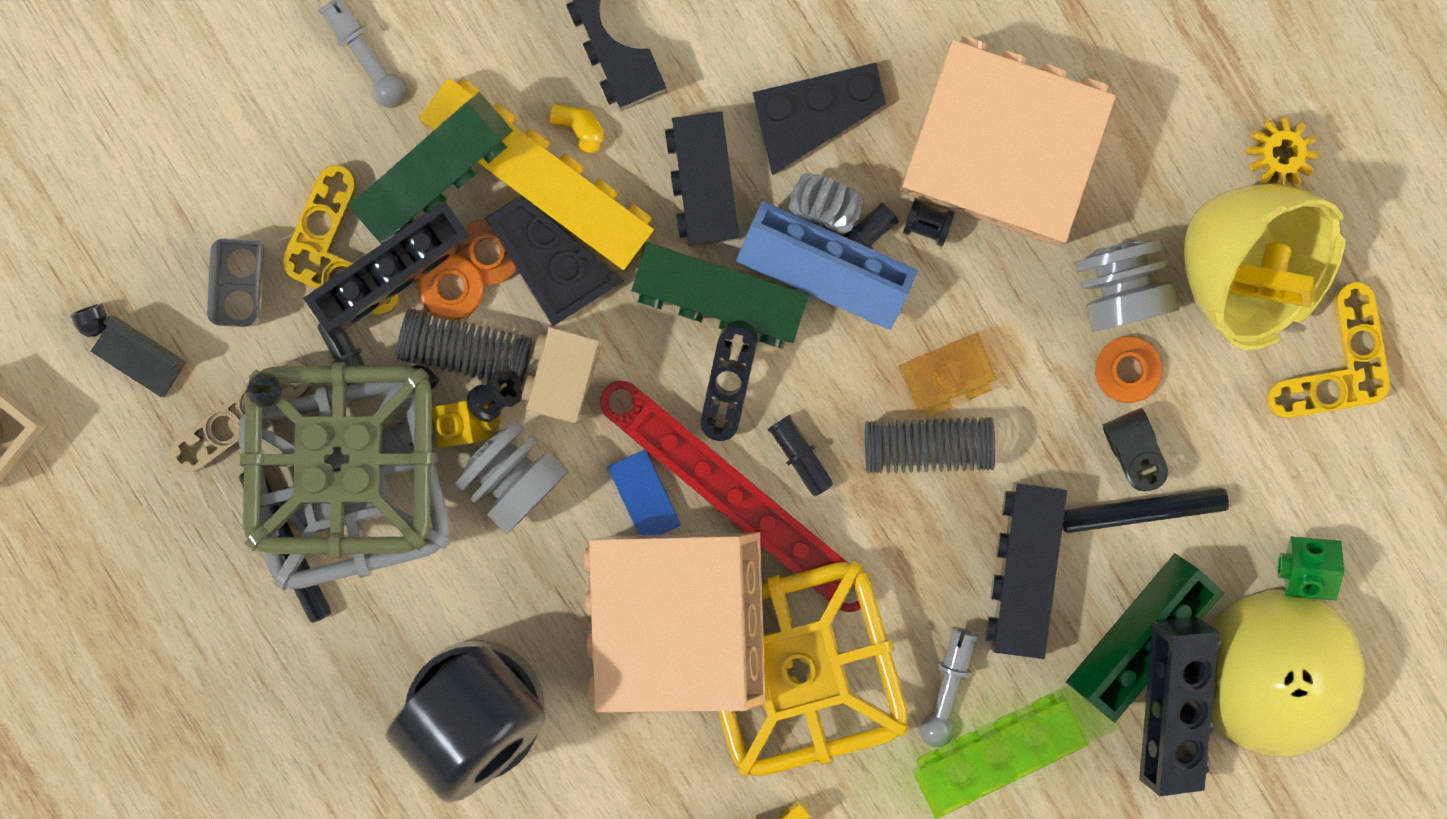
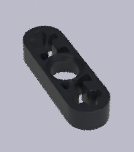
M732 321L726 324L721 330L717 342L700 421L704 434L715 441H725L732 438L737 432L758 342L755 329L744 321ZM735 334L742 335V341L745 343L741 347L738 361L730 360L733 342L729 340H732ZM726 371L733 372L740 378L741 386L733 391L725 390L718 384V375ZM721 401L729 403L725 419L729 422H725L724 427L715 426L716 419L713 418L718 413Z

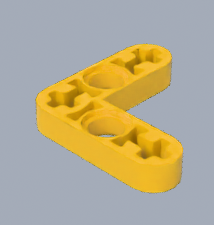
M328 166L319 174L283 257V267L286 273L293 279L315 289L330 280V275L336 268H347L353 264L329 253L349 209L348 205L351 204L357 188L356 178L353 173L343 166ZM339 173L344 174L343 182L348 185L345 193L338 191L332 203L341 204L338 213L329 206L316 204L319 195L325 200L328 199L331 192V187L326 185L328 177L336 178ZM323 211L331 218V228L324 235H314L308 226L309 218L313 213ZM307 250L310 252L309 260L323 266L324 257L330 259V263L323 270L321 284L314 281L319 275L317 272L310 269H304L301 274L296 272L297 264L292 262L295 254L302 255ZM400 293L391 298L389 304L384 303L371 313L385 315L394 311L399 304Z
M1359 282L1343 285L1334 297V307L1345 369L1273 383L1265 395V403L1273 415L1280 418H1294L1375 404L1387 396L1390 389L1389 373L1376 298L1368 285ZM1352 289H1355L1357 296L1365 297V304L1359 306L1360 319L1369 316L1370 325L1357 324L1349 328L1347 327V320H1356L1354 309L1352 307H1345L1344 299L1351 297ZM1358 331H1365L1372 336L1373 347L1366 355H1358L1351 348V338ZM1376 358L1377 366H1368L1371 379H1378L1380 387L1374 388L1373 396L1369 397L1367 391L1359 390V382L1365 381L1364 368L1355 370L1354 361L1368 362ZM1331 380L1338 386L1339 395L1331 404L1321 403L1316 396V388L1321 381ZM1308 382L1307 397L1312 405L1311 408L1305 409L1306 400L1290 403V410L1286 412L1283 405H1276L1275 397L1281 395V388L1286 387L1287 392L1291 394L1305 392L1301 384Z

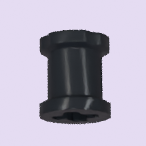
M914 198L903 234L909 235L913 232L936 240V245L943 247L955 211L949 209L945 213L922 205L920 199Z
M496 371L489 377L487 384L476 385L468 392L467 405L470 412L480 421H493L500 415L504 407H513L521 401L522 390L520 382L509 371ZM505 383L507 386L501 389L500 385ZM489 403V407L484 409L483 406Z

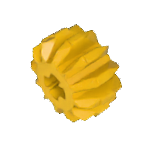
M1282 117L1280 119L1278 129L1271 119L1263 122L1266 135L1257 130L1253 131L1250 135L1260 146H1249L1245 149V154L1258 156V161L1248 165L1249 171L1252 172L1261 167L1264 169V172L1259 177V183L1266 184L1274 175V184L1285 185L1287 177L1293 187L1300 185L1301 178L1298 172L1306 176H1310L1314 172V169L1305 160H1316L1319 158V152L1307 151L1306 148L1307 145L1313 144L1317 140L1315 135L1307 136L1304 139L1300 137L1306 127V124L1303 122L1296 124L1292 131H1290L1289 117ZM1285 143L1287 146L1284 150L1290 149L1291 157L1283 160L1281 164L1278 162L1279 156L1274 158L1273 149Z

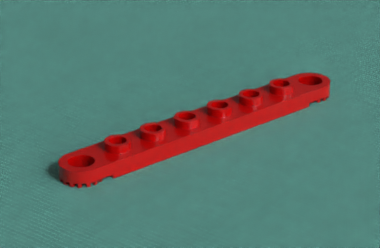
M615 381L603 390L600 397V407L603 414L745 533L760 532V545L792 572L797 574L833 563L847 562L634 384L628 381ZM616 390H626L633 397V407L626 414H617L609 406V398ZM842 579L812 588L830 602ZM859 600L852 603L844 602L840 608L844 612H855L861 609Z

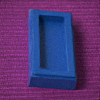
M645 449L607 467L639 535H662L682 525Z

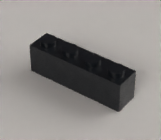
M1013 482L1012 491L1005 490L1002 516H1009L1007 533L999 532L996 557L1003 558L1001 575H993L991 586V600H997L995 617L988 616L985 631V641L992 642L991 650L994 653L1045 659L1067 490Z

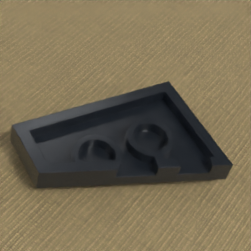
M876 63L752 93L772 176L886 105Z

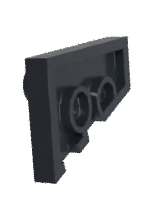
M521 195L484 218L552 326H555L624 282L621 277L606 267L592 253L576 242Z

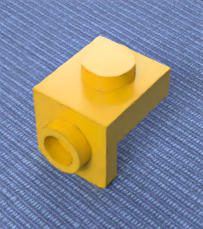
M467 401L434 406L432 408L439 448L487 441L495 433L500 432V416L490 422L480 421L470 412ZM487 403L486 405H484L483 408H484V409L488 408V407H489V405H488L489 403Z

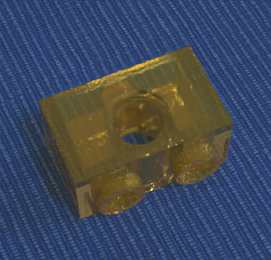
M978 332L897 365L916 411L927 410L929 417L952 408L950 399L965 393L967 399L971 400L992 391L989 383L998 379ZM945 364L955 365L961 375L957 386L951 389L942 387L937 379L939 369Z

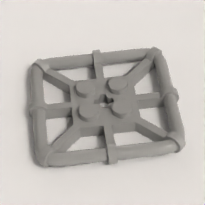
M404 383L349 384L346 388V403L389 392L379 407L380 409ZM327 386L317 388L314 394L288 401L301 414L320 410L321 417L332 416L333 389L329 390ZM415 394L404 404L413 445ZM276 404L270 407H262V425L288 418ZM242 415L237 424L241 426L239 430V444L241 453L244 454L245 415ZM262 426L263 440L286 454H294L293 444ZM431 447V453L435 454V465L431 466L430 517L432 528L429 527L428 536L425 539L427 544L420 551L414 549L411 552L402 554H353L354 558L297 572V569L306 554H290L284 563L282 554L264 553L267 567L272 578L275 579L274 585L282 590L286 588L299 589L357 574L360 578L370 576L373 570L427 557L436 553L441 547L445 549L450 542V539L447 538L449 534V519L436 465L439 464L437 452H432ZM341 448L335 449L334 454L328 456L327 464L333 465L334 472L340 471L342 464L349 463V456L343 455ZM382 466V497L413 526V517L393 506L387 476L414 470V466ZM262 467L260 527L273 515L271 507L286 503L294 493V487L268 493ZM331 504L303 505L308 525L301 537H317L320 532L330 529ZM344 504V526L346 525L349 537H362L359 522L384 516L373 504ZM277 531L271 537H278Z

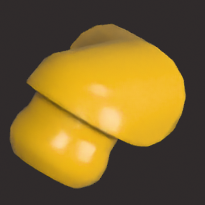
M552 104L549 124L571 127L580 139L578 146L583 152L591 154L599 151L601 142L604 140V131L592 112L584 108Z

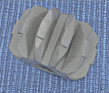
M806 173L794 185L788 208L798 217L832 232L843 234L851 231L854 224L858 221L864 199L854 188L848 187L844 183L820 174Z

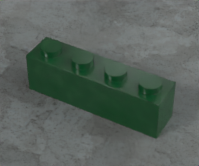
M479 92L374 182L348 207L379 243L382 244L413 223V218L419 212L424 210L427 213L443 201H446L447 198L443 192L453 184L459 190L477 174L473 166L483 158L489 164L507 148L503 140L513 130Z
M648 242L646 243L631 290L634 293L640 294L637 302L662 310L663 303L665 302L680 307L679 316L702 323L704 315L720 320L719 329H723L726 324L732 321L747 322L756 332L761 333L759 342L783 349L784 342L794 343L809 294Z
M1174 553L1066 680V683L1093 707L1115 723L1147 686L1153 622L1191 617L1203 619L1224 595V592L1197 567Z

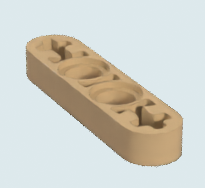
M286 360L277 366L307 365L298 360ZM300 383L301 387L297 390L293 386L286 387L282 390V395L287 400L299 398L310 389L312 383ZM247 388L194 425L172 443L170 459L178 470L196 472L203 469L239 442L241 426L237 423L242 415H245ZM221 416L231 418L236 425L234 436L227 441L218 439L213 433V424ZM203 429L207 440L217 447V450L211 453L210 447L205 446L197 452L196 457L199 461L196 464L191 460L183 462L180 458L184 453L182 445L186 442L187 445L193 446L202 441L203 438L197 433Z

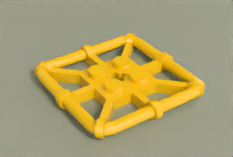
M853 561L852 564L847 562L833 563L783 578L778 574L768 577V582L762 583V601L772 598L781 631L763 635L766 698L764 705L768 716L748 752L745 749L735 711H717L730 756L734 764L739 768L738 773L746 778L749 775L766 776L815 762H820L821 765L833 762L834 757L886 744L898 738L899 735L905 736L909 729L907 706L891 651L894 650L892 639H887L872 584L867 574L862 570L863 565ZM842 579L821 619L794 627L786 594ZM854 585L871 644L840 653L832 623ZM875 656L891 714L851 692L843 664ZM796 658L801 659L803 664H809L811 671L806 674V681L800 682L798 676H791L789 673V668L795 665L794 659ZM844 703L883 727L828 741L818 710ZM805 714L814 743L813 746L759 759L779 720Z

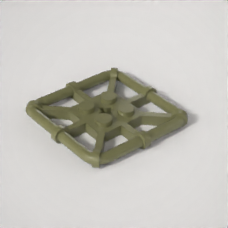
M333 362L332 366H275L265 368L260 372L256 369L249 376L250 379L258 373H270L276 376L281 383H332V416L304 417L282 395L276 405L295 424L294 454H261L262 407L253 404L248 398L246 391L244 454H240V466H244L243 528L247 538L245 544L252 551L259 550L269 554H329L330 558H342L343 554H402L411 552L414 549L420 551L427 544L425 539L428 536L430 527L431 466L435 465V454L431 453L432 392L428 382L430 376L424 369L420 368L417 370L403 365L346 366L345 362ZM347 383H404L373 416H346ZM254 384L253 393L263 394L264 392L266 395H274L275 387H263ZM415 394L414 453L382 454L383 425ZM341 448L342 454L349 456V463L342 464L341 471L334 472L333 465L327 464L328 456L334 454L335 449ZM382 466H414L413 526L382 497ZM261 467H294L293 496L260 527ZM304 504H331L329 537H271ZM344 504H373L403 536L344 537Z

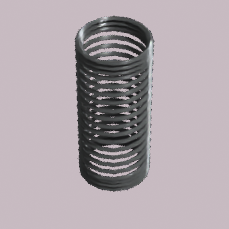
M411 307L407 309L396 348L397 360L400 359L407 362L411 359L412 364L418 361L420 366L425 363L427 368L433 364L434 369L440 366L441 371L447 368L449 373L455 369L456 375L462 371L464 377L470 374L471 379L477 374L478 380L484 377L486 382L497 371L499 354L505 335L504 330L500 332L496 353L489 371L497 329L495 328L492 332L488 354L482 369L484 352L490 333L489 326L485 329L480 354L474 369L483 326H478L473 351L467 366L468 354L475 331V324H471L465 352L459 366L468 322L463 323L457 352L452 363L453 351L461 324L460 319L457 320L450 349L444 363L453 318L451 317L448 320L442 350L437 361L438 349L446 322L445 315L441 318L435 347L430 358L431 345L439 319L438 314L434 315L427 347L422 358L431 313L429 312L426 315L419 348L415 355L424 312L423 310H412ZM511 332L507 335L498 371H504L512 338ZM517 334L514 338L506 371L515 375L520 385H522L530 355L532 338Z
M967 417L963 422L962 419L957 418L956 423L953 418H950L948 424L945 418L941 420V423L935 418L933 425L929 418L925 424L920 419L918 425L915 419L911 420L910 425L907 419L903 421V425L898 419L895 422V427L892 420L888 421V425L882 420L880 422V429L877 420L874 422L867 420L865 422L866 472L868 474H874L875 472L881 474L883 472V434L886 472L888 474L891 472V437L894 472H898L899 433L901 471L903 473L906 471L907 434L909 472H913L914 434L916 469L919 473L921 471V431L924 471L928 472V435L930 434L932 471L935 472L936 429L939 470L941 472L944 470L943 436L945 431L947 471L950 472L951 428L954 446V470L956 472L959 470V429L962 470L964 472L966 470L967 429L969 469L973 471L974 427L977 446V469L979 471L981 469L983 471L985 469L993 471L995 468V430L993 418L980 417L979 421H977L973 417L971 423Z

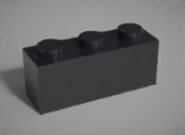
M723 112L672 118L673 128L665 129L668 154L676 153L679 170L670 172L674 196L682 195L684 212L676 213L679 238L688 237L689 246L739 240Z

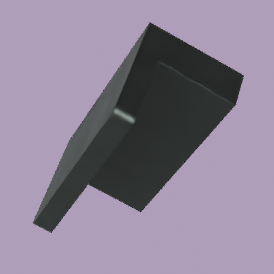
M107 316L103 322L107 327L90 352L159 397L164 398L187 362L118 317Z

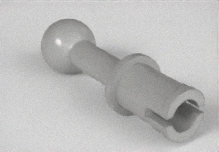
M332 0L318 10L319 13L323 15L340 41L337 45L341 47L347 43L374 82L373 96L376 102L386 108L400 105L406 96V85L400 77L388 74L361 35L367 27L365 25L363 27L360 26L343 0Z
M952 627L944 660L938 664V668L945 672L934 712L921 723V737L926 744L932 747L945 746L952 739L954 727L949 717L961 677H970L971 670L968 667L979 635L971 630L969 634H965V628Z

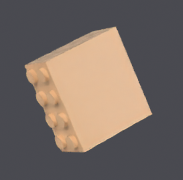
M962 36L959 42L952 40L946 50L898 192L1055 246L1066 243L1116 95L1107 92L1108 85L1093 79L1084 78L1083 82L1080 83L1066 78L1067 71L1052 65L1043 64V67L1040 69L1025 65L1027 58L1020 54L1003 50L1002 54L999 55L985 51L987 44L965 36Z
M760 532L613 535L589 540V548H586L584 552V568L586 573H590V590L586 593L585 608L587 615L591 616L592 633H589L587 637V654L590 659H593V676L589 678L588 695L590 701L594 702L595 712L746 711L766 702Z

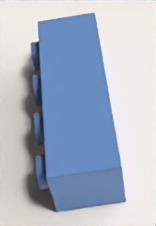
M762 201L736 259V262L756 272H761L788 284L794 289L808 293L826 301L832 306L844 309L866 319L870 323L880 325L889 330L892 329L918 271L911 266L765 201Z

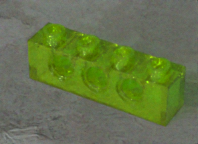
M1053 693L1032 702L1030 705L1033 710L1017 717L1015 712L1006 714L992 722L994 729L980 736L977 730L969 732L954 741L957 747L941 754L939 749H935L917 758L918 766L911 770L934 818L938 819L1088 746L1089 744L1067 699L1063 695L1055 698ZM1033 724H1041L1047 730L1044 742L1036 746L1027 744L1024 738L1027 728ZM998 742L1006 744L1009 748V755L1004 762L992 764L987 761L986 752L992 744ZM957 761H964L971 767L970 776L963 782L951 781L948 778L949 767Z

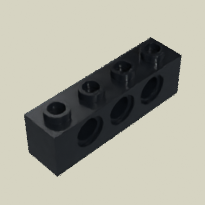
M443 201L303 299L324 330L333 339L472 243L470 235L446 201Z
M1199 617L1155 621L1152 624L1139 780L1158 796L1205 791L1206 774L1210 767L1208 748L1209 737L1213 731V695H1215L1217 690L1215 677L1217 655L1220 653L1221 643L1219 631Z

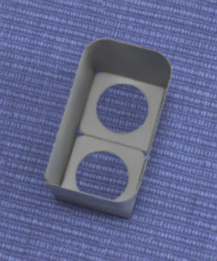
M221 238L212 244L210 249L207 317L212 324L231 327L260 325L264 245L260 240ZM239 248L248 249L256 258V268L246 278L233 276L227 268L228 256L232 251ZM233 291H245L253 298L254 309L248 318L235 320L226 313L224 307L225 299Z

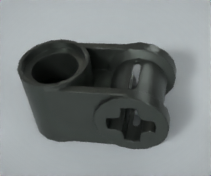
M1143 408L1136 409L1102 424L1111 450L1118 459L1129 484L1136 490L1144 492L1161 487L1167 479L1168 468L1157 444L1152 425ZM1143 460L1147 466L1154 465L1157 472L1151 475L1153 481L1151 484L1147 479L1139 480L1137 477V472L1142 469L1140 462Z

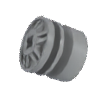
M1135 239L1097 249L1083 260L1074 262L1077 272L1096 268L1098 278L1081 282V289L1101 288L1103 297L1086 305L1092 332L1180 310L1173 283L1152 282V274L1168 267L1167 260L1149 265L1147 263L1146 254L1164 250L1161 239L1156 241Z
M515 421L510 427L495 433L468 460L461 477L455 483L461 491H464L476 479L482 484L470 498L473 503L482 500L490 493L497 498L487 516L506 535L569 472L550 452L532 462L527 455L537 441L533 436L517 448L512 442L524 430V427L518 421Z

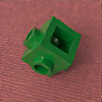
M1291 536L1287 552L1279 554L1277 566L1278 578L1284 579L1285 595L1309 599L1337 600L1345 572L1342 541Z

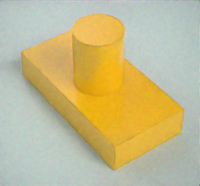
M1269 242L1266 244L1261 267L1240 263L1228 292L1311 308L1315 293L1314 277L1286 272L1291 248L1282 243Z

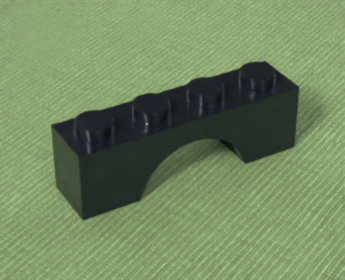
M573 0L566 4L575 27L584 24L590 40L582 44L592 66L600 63L607 79L599 83L609 105L617 102L620 110L623 111L667 92L666 85L650 49H636L624 46L615 41L606 32L600 18L601 0Z

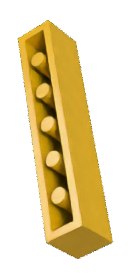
M448 77L418 119L435 130L469 99L479 92L482 94V92L464 78H461L456 83ZM495 103L493 108L510 126L513 132L503 140L507 148L489 164L483 158L477 163L625 272L654 234L655 230L648 225L653 218L633 203L628 210L614 200L619 194L617 191L599 178L593 185L580 175L584 170L582 165L565 153L558 159L546 150L550 144L548 140L531 128L524 134L512 125L516 117L501 105Z

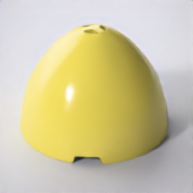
M1282 184L1243 186L1220 193L1203 204L1195 212L1188 225L1184 240L1185 271L1194 301L1207 321L1227 342L1245 351L1257 350L1280 341V337L1277 334L1293 321L1303 323L1321 302L1341 264L1346 245V239L1340 234L1339 221L1344 219L1343 214L1328 200L1303 189ZM1277 242L1291 248L1286 272L1314 277L1315 293L1311 308L1229 293L1228 290L1240 263L1261 267L1266 244Z
M1270 589L1237 600L1227 607L1212 623L1211 626L1219 631L1221 643L1215 672L1217 690L1215 695H1213V724L1226 738L1241 748L1264 756L1294 757L1309 753L1325 746L1336 738L1347 727L1358 711L1365 683V663L1361 647L1351 626L1334 608L1322 600L1286 596L1283 589ZM1302 670H1306L1311 675L1312 684L1303 681ZM1290 671H1293L1294 681L1285 686V676ZM1298 688L1307 691V694L1301 697L1291 695Z

